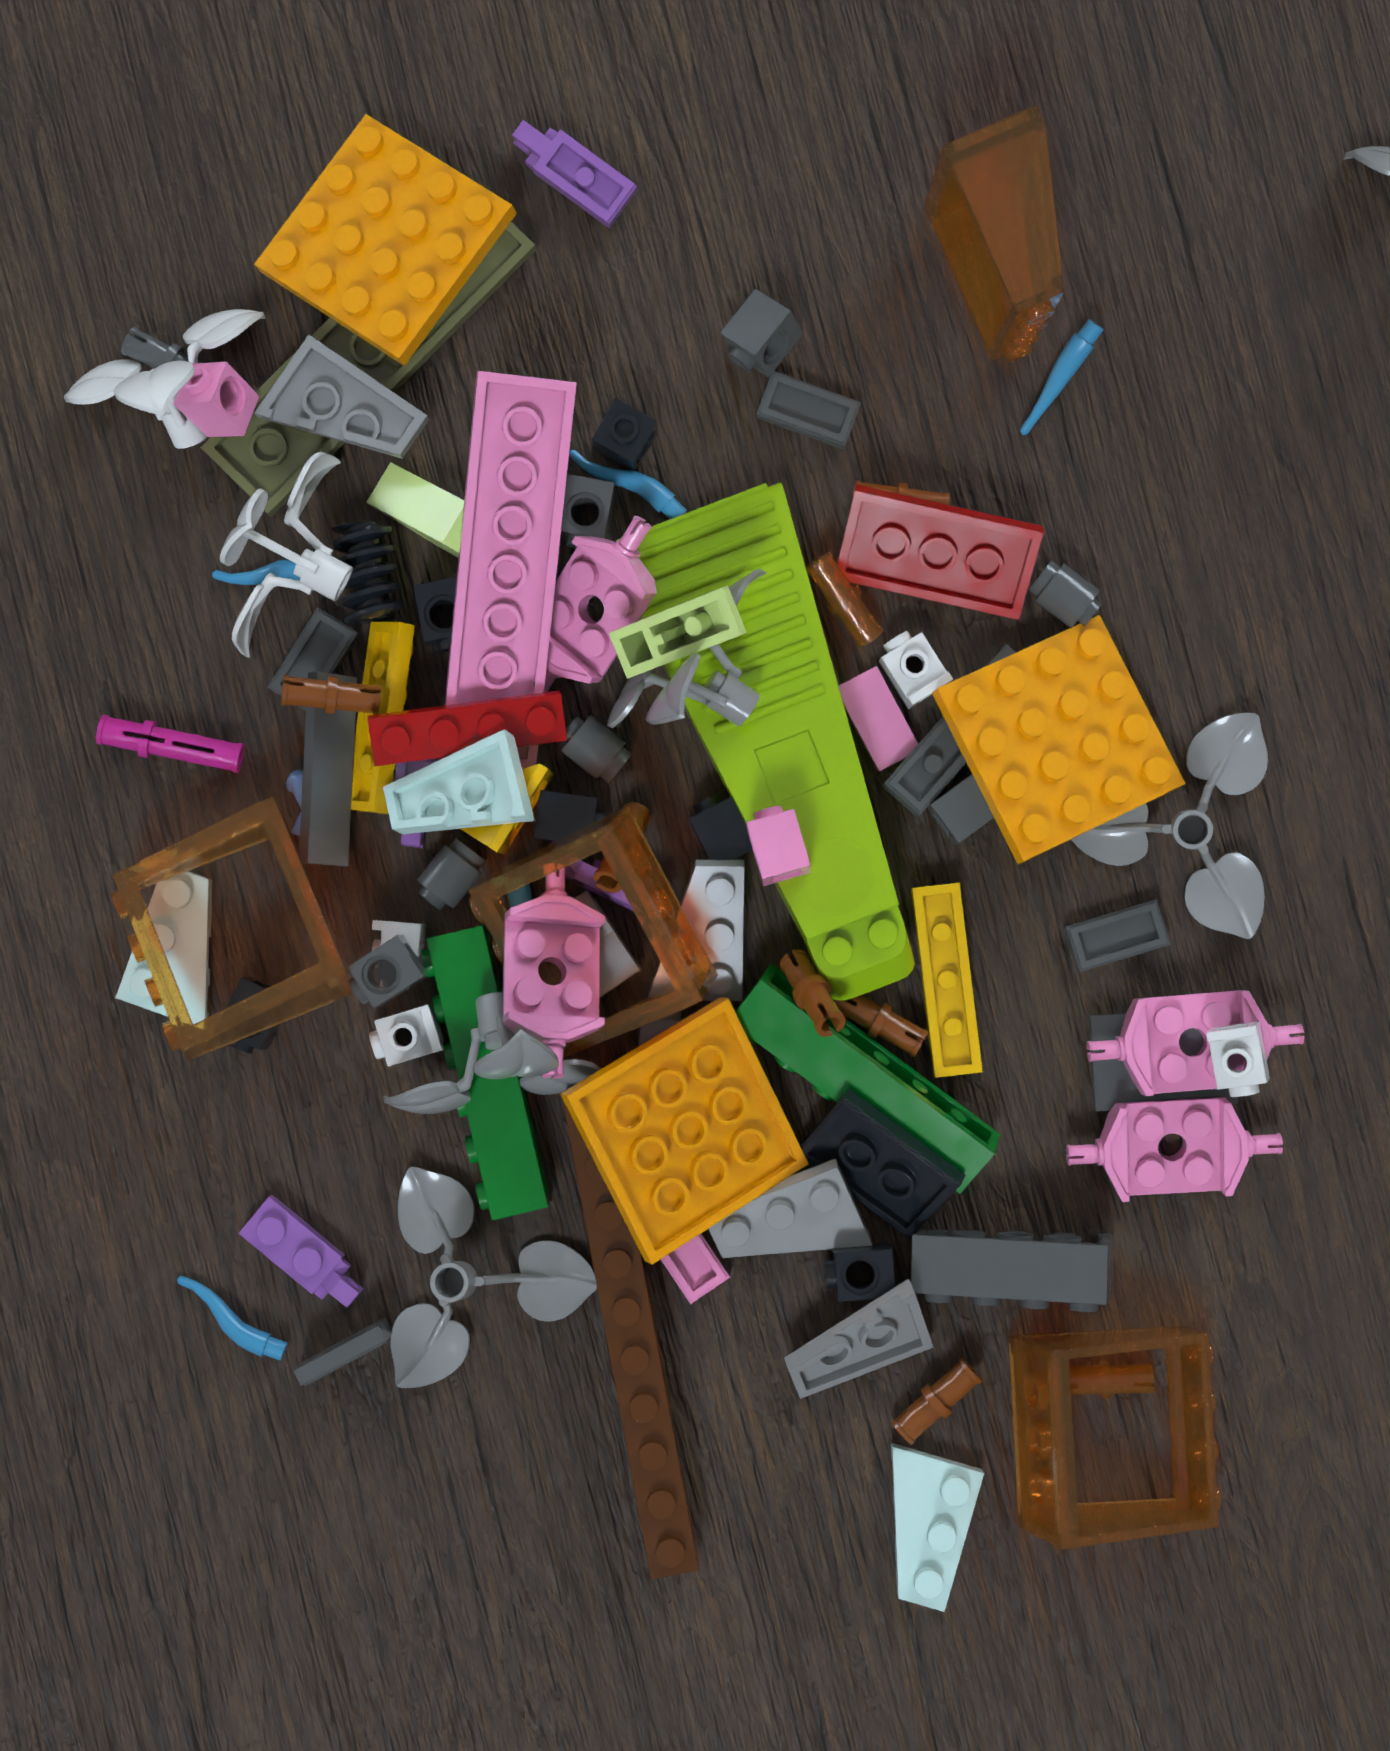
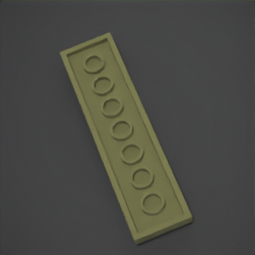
M510 222L405 366L331 318L312 337L395 393L536 251V246L517 226ZM295 353L256 391L259 399L254 412ZM253 412L244 436L210 437L200 448L250 497L259 488L267 491L268 500L264 511L272 517L288 501L293 486L307 460L318 452H326L333 456L345 442L261 419Z

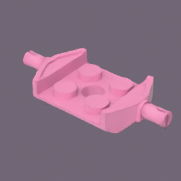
M634 516L621 539L616 542L591 536H575L572 540V543L577 548L555 583L544 692H548L556 678L564 677L588 684L600 682L617 656L609 633L640 620L657 594L655 580L640 560L641 553L637 551L646 534L652 528L649 523H645L646 520ZM593 596H597L602 601L604 607L603 616L598 622L593 621L587 611L588 602Z
M557 862L545 864L546 892L538 898L511 907L504 914L503 1025L514 1034L522 1029L545 1044L557 1055L559 1066L555 1070L542 1075L543 1078L548 1079L551 1076L552 1079L564 1077L563 1049L566 1047V1043L583 1038L598 1031L605 1025V1018L599 1017L600 927L605 923V915L567 896L565 892L566 864L559 862L558 866H556ZM551 962L559 968L561 981L558 985H548L541 980L538 973L540 963Z
M1249 990L1133 999L1126 1012L1120 1036H1115V1040L1087 1041L1086 1048L1087 1050L1102 1049L1101 1052H1088L1089 1062L1109 1059L1123 1061L1140 1093L1144 1096H1154V1094L1217 1089L1210 1045L1206 1032L1211 1028L1260 1021L1266 1059H1268L1274 1045L1303 1044L1304 1036H1289V1034L1304 1033L1302 1024L1272 1027L1265 1020ZM1194 1028L1202 1035L1203 1046L1198 1053L1188 1056L1180 1049L1179 1039L1185 1030ZM1235 1053L1229 1057V1065L1232 1069L1241 1071L1246 1068L1247 1061L1243 1055Z
M1226 1097L1115 1103L1109 1111L1101 1136L1095 1139V1145H1066V1152L1068 1153L1066 1154L1068 1166L1097 1163L1098 1166L1102 1165L1122 1202H1130L1129 1196L1206 1191H1222L1225 1196H1233L1249 1161V1157H1252L1253 1154H1282L1283 1147L1280 1145H1283L1280 1133L1251 1136L1243 1128L1231 1102ZM1174 1133L1182 1136V1147L1177 1153L1170 1156L1159 1153L1158 1145L1165 1135Z

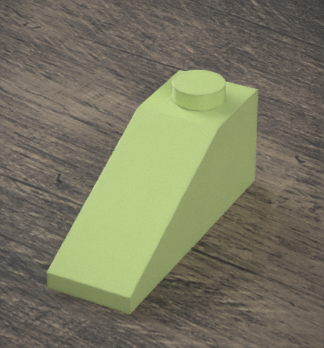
M390 462L366 503L459 559L464 500Z
M727 585L609 633V636L628 679L747 632Z

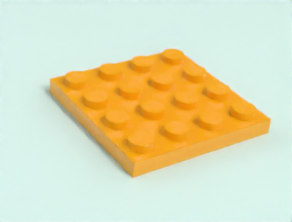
M365 114L254 265L262 274L405 366L517 213L513 205Z
M1100 615L1091 618L1085 626L1080 623L941 686L932 693L1018 865L1186 784Z
M720 997L560 1094L642 1257L652 1265L809 1164L729 998Z

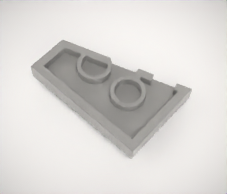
M309 334L254 412L261 419L403 459L429 421L425 413Z
M696 859L677 910V916L671 933L661 954V960L655 977L652 979L649 987L647 1000L715 1001L720 997L729 998L730 1001H742L744 860Z
M836 1158L786 1178L709 1228L722 1258L872 1246L871 1236Z
M907 1279L784 1357L798 1395L802 1399L934 1347L910 1280Z

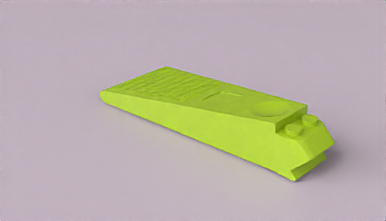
M780 482L769 487L764 483L652 526L637 551L641 553L640 560L655 580L657 594L641 619L728 585L730 588L735 582L756 569L761 568L766 572V574L749 583L736 606L747 633L719 643L732 664L742 671L738 680L760 694L755 708L740 726H736L703 703L685 697L684 709L745 824L755 820L753 814L765 808L782 806L783 812L791 809L795 810L811 865V873L774 884L803 939L811 963L818 975L824 976L831 985V997L834 1000L840 1001L855 998L907 977L913 971L915 965L914 956L905 924L898 908L899 902L782 483ZM710 647L696 652L701 656V659L691 681L704 687L715 671L723 675L727 672ZM691 655L662 665L670 680L684 661Z

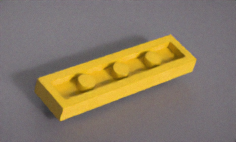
M371 622L362 684L381 685L379 714L403 711L407 698L406 685L410 659L413 654L415 625L402 622ZM358 712L354 737L351 810L388 814L383 786L393 782L395 764L374 767L367 719L368 715L373 714Z
M960 882L911 888L933 1077L983 1072Z

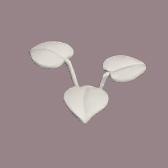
M234 309L208 315L193 324L183 334L185 343L190 344L188 346L189 362L171 361L150 371L140 372L142 367L138 361L129 359L110 361L84 374L64 395V399L67 403L85 405L98 403L115 395L116 399L133 408L153 413L158 420H162L175 448L182 449L194 446L207 437L173 404L178 391L193 376L195 372L193 363H198V354L203 348L212 349L227 343L257 320L265 319L264 312Z
M318 452L307 460L291 491L287 503L288 510L284 518L285 524L293 526L315 548L314 552L305 549L300 556L253 530L268 500V492L260 488L256 490L244 505L237 519V526L229 533L222 547L220 562L226 566H231L237 562L248 539H251L296 563L293 574L300 577L299 581L276 577L275 574L269 573L261 585L258 584L250 594L237 617L232 632L234 645L242 655L250 658V642L257 617L269 592L274 587L280 586L297 589L308 595H311L314 590L336 601L345 589L352 574L353 567L331 556L333 550L323 545L299 520L304 507L321 479L333 467L341 463L339 459L329 453Z

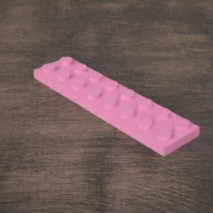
M477 370L444 705L544 692L576 382ZM538 745L517 747L522 769L536 765Z

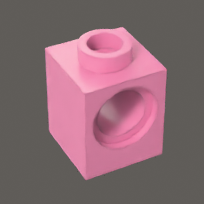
M228 362L193 363L195 372L191 379L178 391L173 404L206 437L244 436L259 395Z
M773 806L754 813L755 820L746 822L763 886L811 873V865L795 810L791 809L783 812L782 806Z

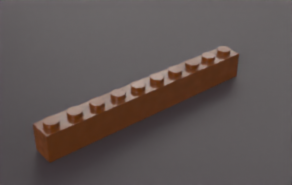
M563 1101L651 1579L699 1571V1553L645 1261Z

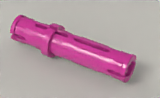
M102 715L96 733L97 744L137 751L139 757L150 758L151 755H157L188 763L231 770L234 773L240 772L245 753V744L243 743L237 744L198 734L158 727L156 721L145 720L142 724ZM129 735L145 737L147 739L164 741V743L154 742L142 738L130 737ZM178 745L203 749L207 751H212L214 753H207L203 751L179 747Z

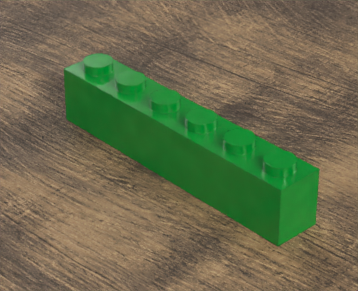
M487 925L427 938L428 949L421 950L423 965L429 974L427 977L435 976L439 995L432 996L435 1016L438 1024L446 1023L450 1039L449 1042L443 1043L446 1063L449 1071L457 1069L459 1081L463 1078L472 1041L471 1029L478 1028L475 1000L485 994L502 992ZM481 1042L477 1061L495 1050L487 1049L485 1042ZM474 1072L471 1087L467 1090L471 1094V1100L457 1108L460 1117L468 1116L472 1134L465 1136V1144L470 1163L478 1162L482 1181L476 1182V1192L481 1210L489 1209L491 1219L496 1220L549 1207L551 1199L526 1092L520 1087L519 1083L522 1077L487 1079L476 1075Z
M770 963L735 1010L750 1043L761 1045L774 1055L775 1060L781 1067L787 1071L800 1074L812 1083L813 1088L820 1096L829 1101L837 1102L848 1089H851L966 1176L961 1186L956 1190V1192L961 1194L993 1157L1001 1134L847 1019H845V1025L839 1032L836 1031L831 1020L827 1019L826 1023L833 1035L827 1037L820 1036L816 1032L806 1010L800 1009L795 1003L792 995L794 989L786 975Z

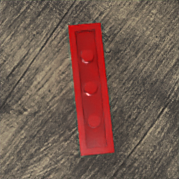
M559 690L367 716L374 767L447 757L502 730H506L514 735L517 747L567 741L562 697Z

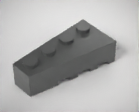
M919 1229L912 1235L911 1285L915 1293L924 1294V1301L933 1303H949L953 1301V1296L972 1297V1304L981 1306L1001 1305V1299L1020 1300V1307L1029 1309L1049 1308V1302L1069 1303V1310L1096 1312L1098 1311V1305H1107L1113 1292L1114 1234L1097 1233V1243L1082 1242V1237L1075 1236V1233L1054 1232V1234L1044 1235L1043 1241L1033 1240L1034 1235L1025 1231L995 1233V1238H986V1232L981 1230Z

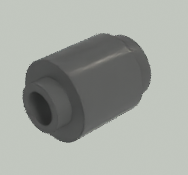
M1053 560L1050 561L1028 590L1038 597L1035 601L1070 628L1077 621L1085 626L1102 605L1101 602L1095 599L1100 592L1097 587L1065 563L1061 567Z
M592 715L586 721L582 720L579 716L573 720L566 729L567 741L564 742L567 744L561 750V752L593 778L597 779L600 776L607 783L613 779L632 755L623 747L626 742Z
M455 838L449 846L443 845L417 878V881L423 885L418 893L439 910L445 904L454 909L482 874L479 869L486 860L461 840Z

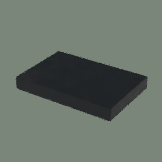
M848 1089L800 1144L808 1163L813 1167L836 1158L852 1196L909 1239L961 1186L966 1176L851 1089Z

